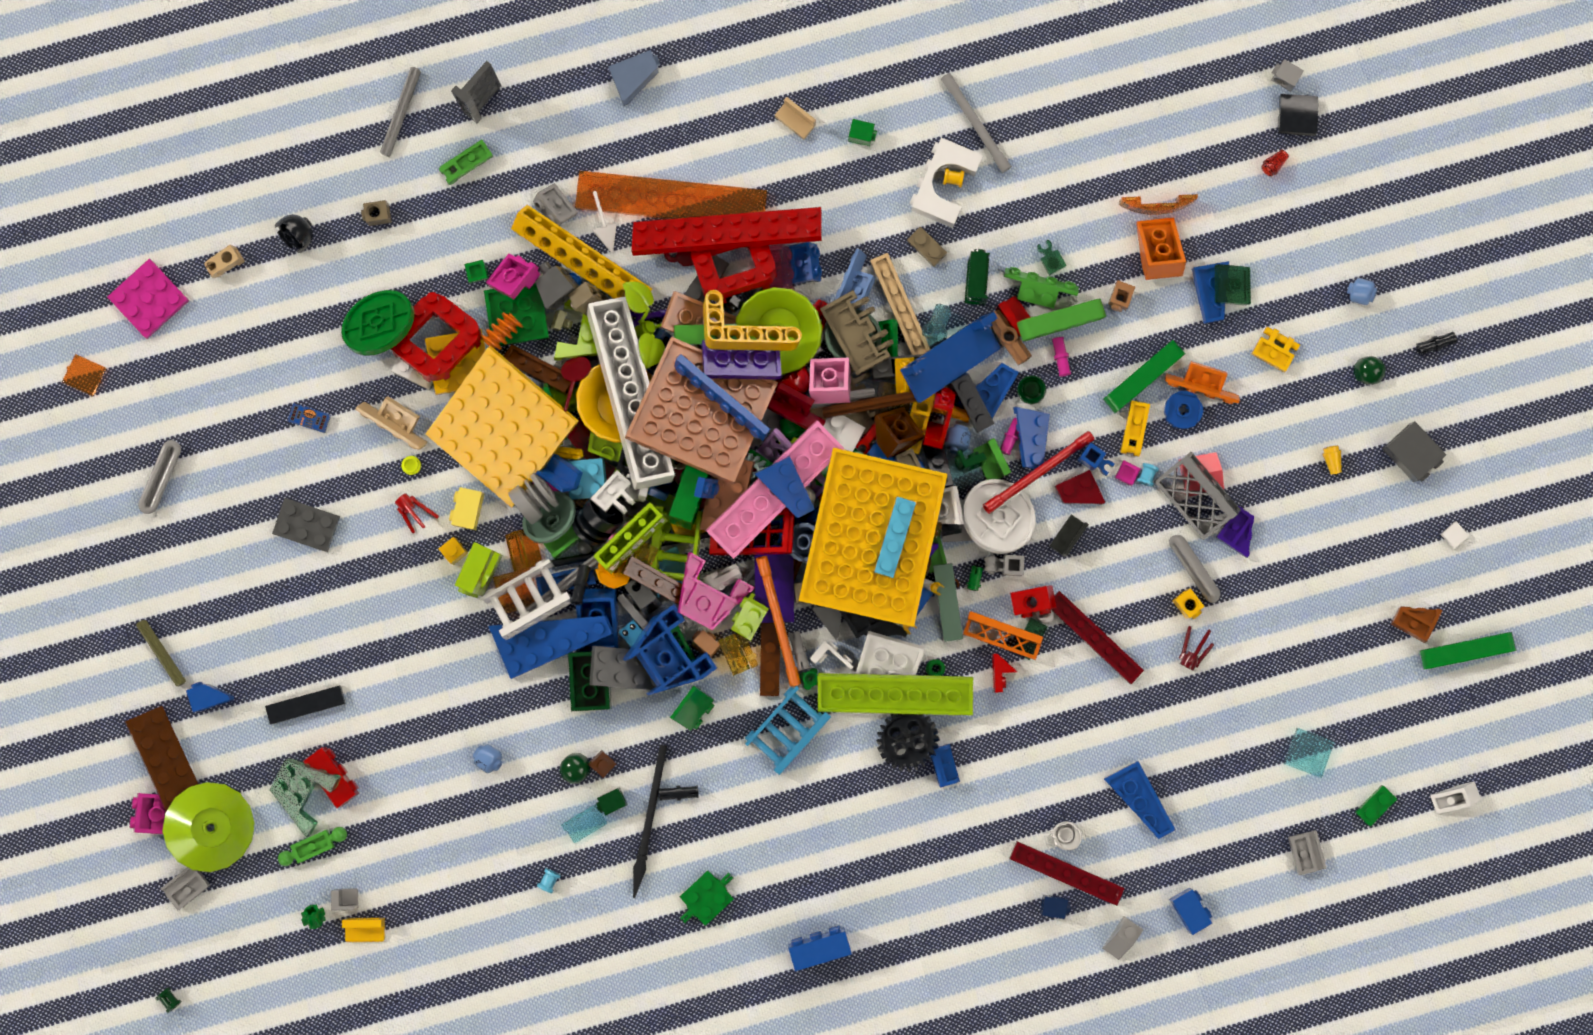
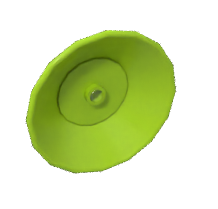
M773 287L757 292L743 304L736 317V326L796 327L801 331L802 337L795 350L780 351L782 375L800 370L810 362V359H813L821 345L822 324L818 311L807 297L792 289ZM749 336L752 340H757L756 337ZM788 337L790 340L795 341L793 337Z
M206 782L191 786L174 798L165 813L163 835L167 849L177 862L194 871L213 872L228 868L244 855L252 842L255 822L251 807L241 793L225 784ZM209 824L214 826L212 831L207 830Z

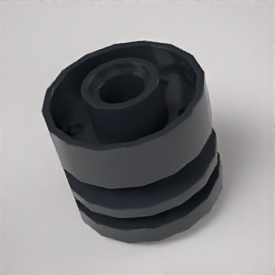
M590 498L575 516L572 528L582 541L591 546L599 547L604 545L612 533L622 524L623 515L614 505L606 512L603 511Z

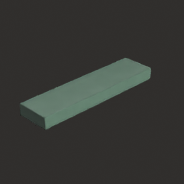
M953 563L933 565L935 582H939L944 586V588L938 587L937 592L941 594L938 596L944 642L963 639Z

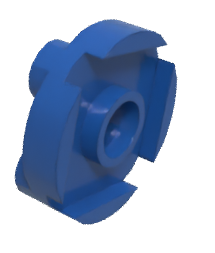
M1176 392L1165 402L1164 415L1166 422L1177 429L1191 428L1201 420L1203 405L1192 392ZM1182 405H1185V408L1188 410V413L1181 415V412L1178 410Z

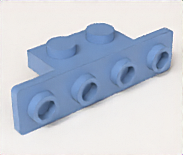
M856 249L852 255L848 270L843 276L841 287L836 293V299L854 290L858 298L852 301L851 304L869 296L876 279L874 275L861 272L867 255L860 249ZM862 305L861 307L857 308V310L863 311L865 305Z

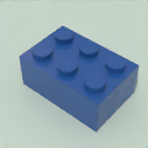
M840 925L829 928V932L823 934L821 931L811 933L810 938H794L788 944L795 971L852 954L845 928H840Z

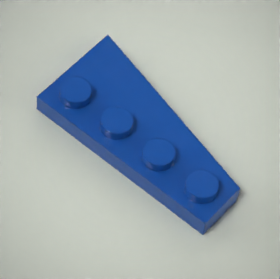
M1139 761L1104 778L1158 839L1176 830Z

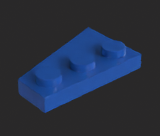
M1229 261L1191 269L1204 324L1224 320L1225 290L1228 282L1227 268H1229Z
M1001 363L976 386L992 419L1019 373L1004 363Z
M1013 407L1014 414L1017 417L1016 429L1017 432L1019 431L1020 436L1019 449L1022 467L1036 469L1044 463L1050 414Z
M790 456L754 473L795 517L799 518L815 510Z

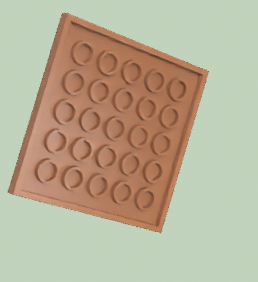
M671 337L625 435V439L734 485L754 436H752L747 427L739 425L734 416L730 413H725L715 400L711 401L702 389L694 387L690 379L676 371L674 367L676 358L682 354L703 372L702 349ZM712 379L760 421L763 419L778 382L772 379Z

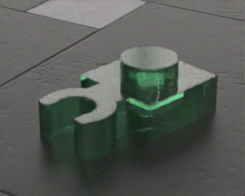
M1046 240L1048 248L1043 249L1038 244L1037 250L1044 255L1040 260L1050 276L1064 269L1067 265L1058 249L1052 251L1051 241Z

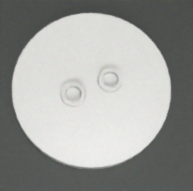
M1001 479L985 480L974 486L963 501L962 516L968 535L977 545L992 553L1007 554L1019 550L1030 540L1035 530L1036 516L1030 499L1022 490L992 513L988 514L985 511L984 503L1013 485V483Z

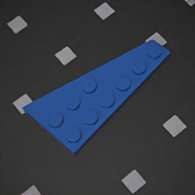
M607 615L540 621L508 640H505L499 632L503 625L488 626L510 679L614 634Z

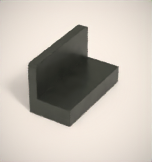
M1071 514L1049 547L1066 557L1089 524L1087 522L1083 523Z

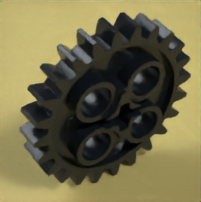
M891 714L892 720L885 719L887 725H880L883 732H877L878 737H880V739L876 740L877 744L880 745L877 749L879 752H882L880 754L882 759L886 758L885 762L887 765L892 762L891 766L893 769L899 765L900 771L906 767L908 772H910L911 766L918 770V764L925 767L924 761L931 762L930 755L936 756L933 749L939 748L938 744L935 743L940 741L939 736L936 735L939 732L937 728H934L936 726L935 723L930 722L929 716L924 718V714H898L897 717ZM913 726H919L918 730L910 731ZM894 732H901L898 737H892ZM924 743L923 748H915L917 744ZM900 749H906L904 754L897 755Z

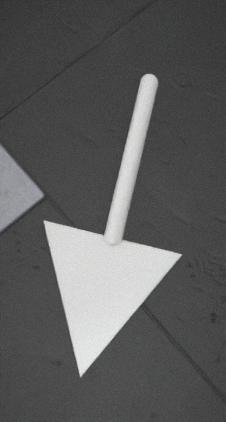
M594 191L593 195L603 227L593 229L592 231L613 254L617 223L606 225L597 192Z

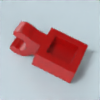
M875 422L855 447L858 448L862 444L865 445L864 455L870 450L869 443L873 439L877 440Z

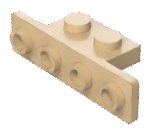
M389 396L384 399L379 410L366 402L356 407L355 410L360 412L361 416L374 421L378 427L388 430L394 437L408 443L411 448L420 450L426 446L427 441L412 432L420 416Z

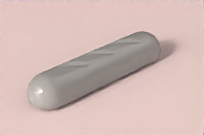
M169 440L161 448L139 500V509L144 514L155 512L181 453V446L176 441Z
M1173 535L1169 539L1171 549L1204 598L1210 603L1217 602L1220 598V590L1185 538L1181 535Z

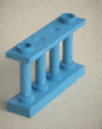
M797 686L795 688L790 687L784 694L786 698L756 732L751 730L745 737L747 740L745 745L748 746L751 742L755 744L774 762L776 766L774 771L779 775L831 718L826 712L824 714L817 713L797 695L796 692L799 689ZM790 699L813 718L812 721L815 724L810 729L808 727L805 728L783 708ZM777 713L800 733L802 738L798 743L792 742L770 722ZM764 728L787 747L786 750L789 753L784 758L782 756L779 757L757 737Z

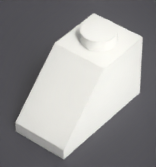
M399 357L397 358L391 370L395 375L430 390L433 381L428 382L424 380L422 375Z
M1475 781L1457 785L1430 795L1437 814L1470 807L1481 800Z

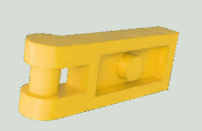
M1130 401L1120 453H1132L1133 456H1140L1150 404ZM1129 440L1136 441L1135 446L1129 445Z

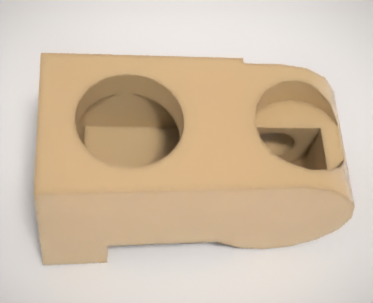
M228 245L208 259L204 265L211 277L217 278L236 265H241L245 260L237 247Z

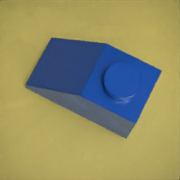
M202 682L192 684L191 689L186 690L193 712H200L235 700L233 695L211 684H203Z

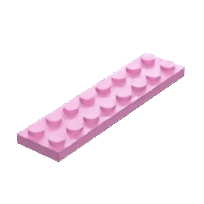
M816 420L774 463L790 456L804 487H806L829 465L833 447L844 450V447ZM758 478L705 531L734 559L786 506Z

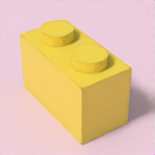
M459 487V491L455 492L453 502H456L455 508L451 510L449 516L451 525L476 531L485 493Z

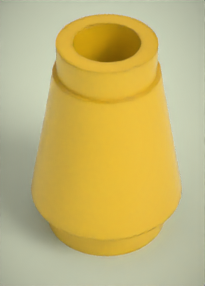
M1339 446L1323 448L1324 453L1322 455L1330 474L1341 473V450H1339Z

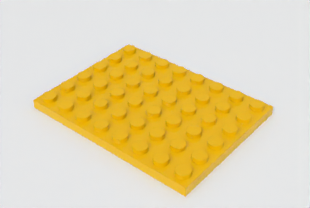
M833 447L798 601L914 627L948 474ZM896 497L916 502L894 578L874 573Z

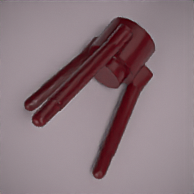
M1188 626L1179 658L1182 659L1181 665L1194 671L1195 667L1198 668L1200 662L1210 652L1214 644L1211 643L1200 657L1197 656L1211 633L1209 629L1195 652L1188 651L1186 654L1192 629L1191 626Z

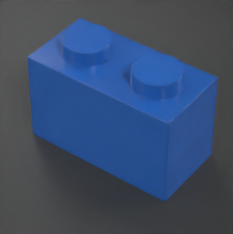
M1187 888L1169 899L1189 934L1194 935L1213 924L1210 920L1212 915L1207 907L1203 908L1200 903L1202 898L1197 890L1193 891V889Z

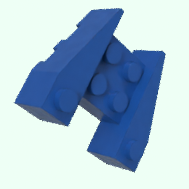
M674 604L652 617L623 658L626 661L637 656L656 684V687L646 693L648 696L701 680L717 669L707 652L698 655L690 661L670 632L685 620L678 613V609Z

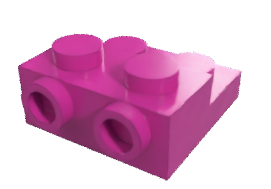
M508 253L488 278L486 284L514 300L524 287L530 289L541 274L537 271L539 268L534 263H527L521 256L517 255L515 257Z
M137 793V797H133L132 809H135V817L131 816L129 828H133L135 833L163 834L166 811L158 794Z

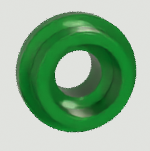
M933 659L927 663L926 672L928 676H943L945 665L942 661ZM934 665H937L939 667V671L937 673H934L932 671V667Z

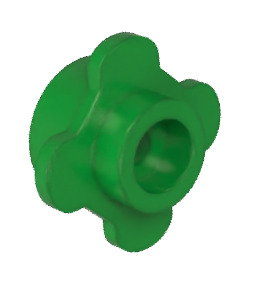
M815 668L800 674V679L803 680L806 690H810L815 685L818 686V671Z

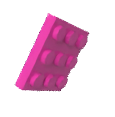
M150 258L107 296L146 339L189 302V299Z

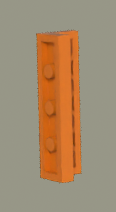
M972 611L969 612L963 635L1036 660L1043 641L1042 636ZM971 622L980 624L982 631L977 634L968 632ZM995 629L1001 638L994 641L990 640L986 632ZM1014 636L1019 644L1009 647L1004 639ZM1028 642L1037 644L1033 655L1026 653L1022 645Z

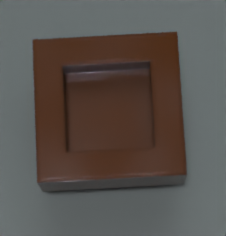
M603 750L589 762V766L603 778L616 765V762Z

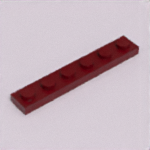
M1058 591L1054 595L1057 608L1051 609L1052 612L1129 684H1132L1144 670L1064 594Z
M1016 841L1009 857L1010 860L1118 906L1125 889Z

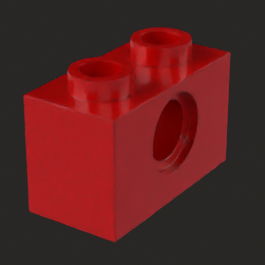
M1052 585L1010 593L1014 616L1021 615V618L1032 617L1033 612L1039 611V614L1042 615L1051 613V609L1057 608ZM1033 597L1037 600L1036 607L1031 605Z

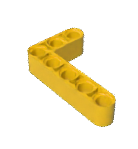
M710 290L705 296L703 303L704 338L708 348L714 350L792 351L798 347L802 337V333L798 328L724 325L722 294L717 290ZM713 300L716 304H712L709 301ZM710 318H715L717 321L714 322ZM711 336H717L719 339H713ZM730 336H735L738 339L734 340ZM749 336H754L757 340H752ZM788 337H793L795 341L790 340Z

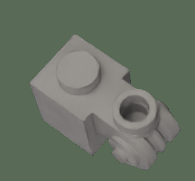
M995 555L985 557L984 571L993 575L994 573L1002 572L1003 576H1023L1025 556L1004 555L1003 559H998Z

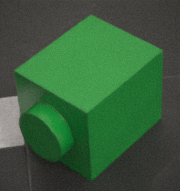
M853 119L848 142L870 147L871 141L875 142L877 130H874L875 124Z

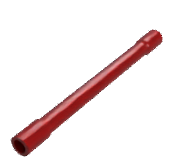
M1090 431L1085 432L1059 453L1002 493L984 503L985 511L988 514L992 513L1015 494L1094 441L1092 433Z

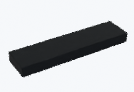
M339 685L265 706L269 724L272 725L344 705L346 702L342 687Z

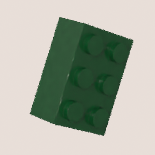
M592 652L568 653L571 712L612 709L611 687L590 685Z

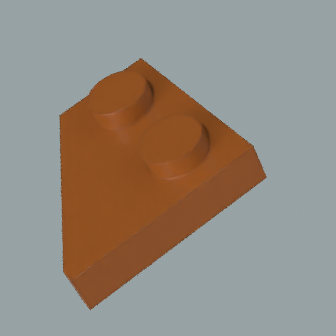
M1401 606L1398 608L1391 625L1426 643L1443 610Z

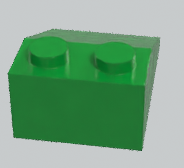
M693 686L670 718L690 731L693 728L697 730L703 722L701 717L704 713L709 714L714 708V699L697 686Z

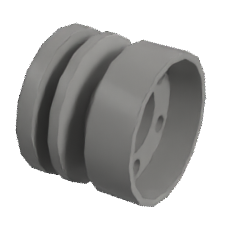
M536 473L530 476L534 484L528 479L524 480L528 488L527 490L518 485L508 492L515 506L532 525L543 517L540 511L541 507L550 512L551 508L548 502L553 507L559 505L553 490Z

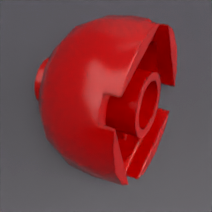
M804 366L800 370L790 372L782 377V379H778L775 391L782 382L806 395L805 392L809 389L810 375L807 368Z

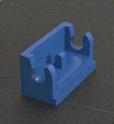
M950 744L933 749L936 756H930L939 787L960 782Z

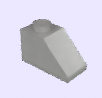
M1123 917L1102 949L1119 960L1134 945L1143 929L1126 917Z

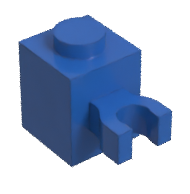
M1091 442L1077 459L1078 462L1091 471L1098 467L1105 476L1109 472L1104 469V466L1106 464L1110 467L1115 465L1110 460H1104L1103 458L1106 453Z

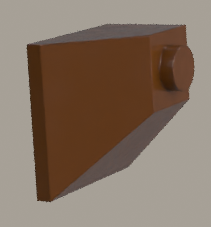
M904 407L875 416L877 445L887 458L905 452L925 437Z

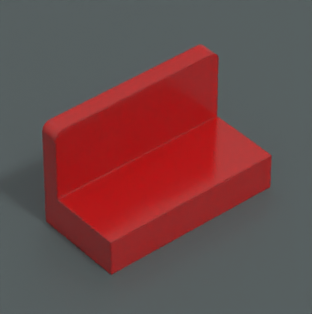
M1013 296L1006 302H1001L996 309L1001 311L1011 327L1017 331L1020 338L1021 335L1017 323L1031 317L1017 297Z

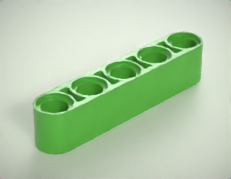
M1099 298L1022 320L1017 323L1022 341L1025 342L1106 318L1107 315Z

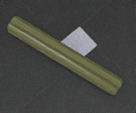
M146 620L138 622L136 627L175 686L183 685L186 682L185 678Z

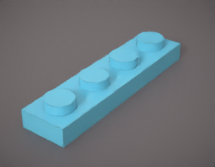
M896 497L874 573L894 578L916 502Z

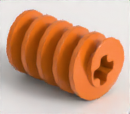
M504 312L502 313L504 320L496 319L499 325L491 324L493 331L486 329L488 336L480 335L481 339L489 347L492 346L494 349L501 350L500 342L507 344L505 337L512 339L513 337L510 332L512 331L517 334L516 326L523 328V325L510 313L509 315Z

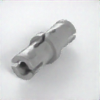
M800 631L788 634L793 648L792 655H795L798 671L810 669L805 653L807 649L803 646Z

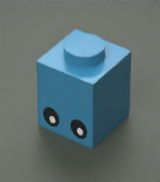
M632 620L618 633L632 647L643 630Z

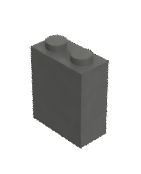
M1415 421L1409 423L1382 448L1412 482L1424 481L1430 475L1429 471L1433 467L1435 469L1444 462L1442 459L1446 456L1444 451Z

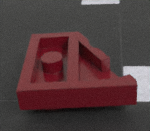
M1090 470L1055 486L1063 504L1102 505L1106 503Z

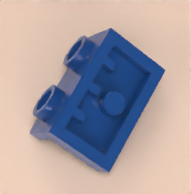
M806 242L789 246L792 283L820 282L822 269L819 265L820 250L817 244Z

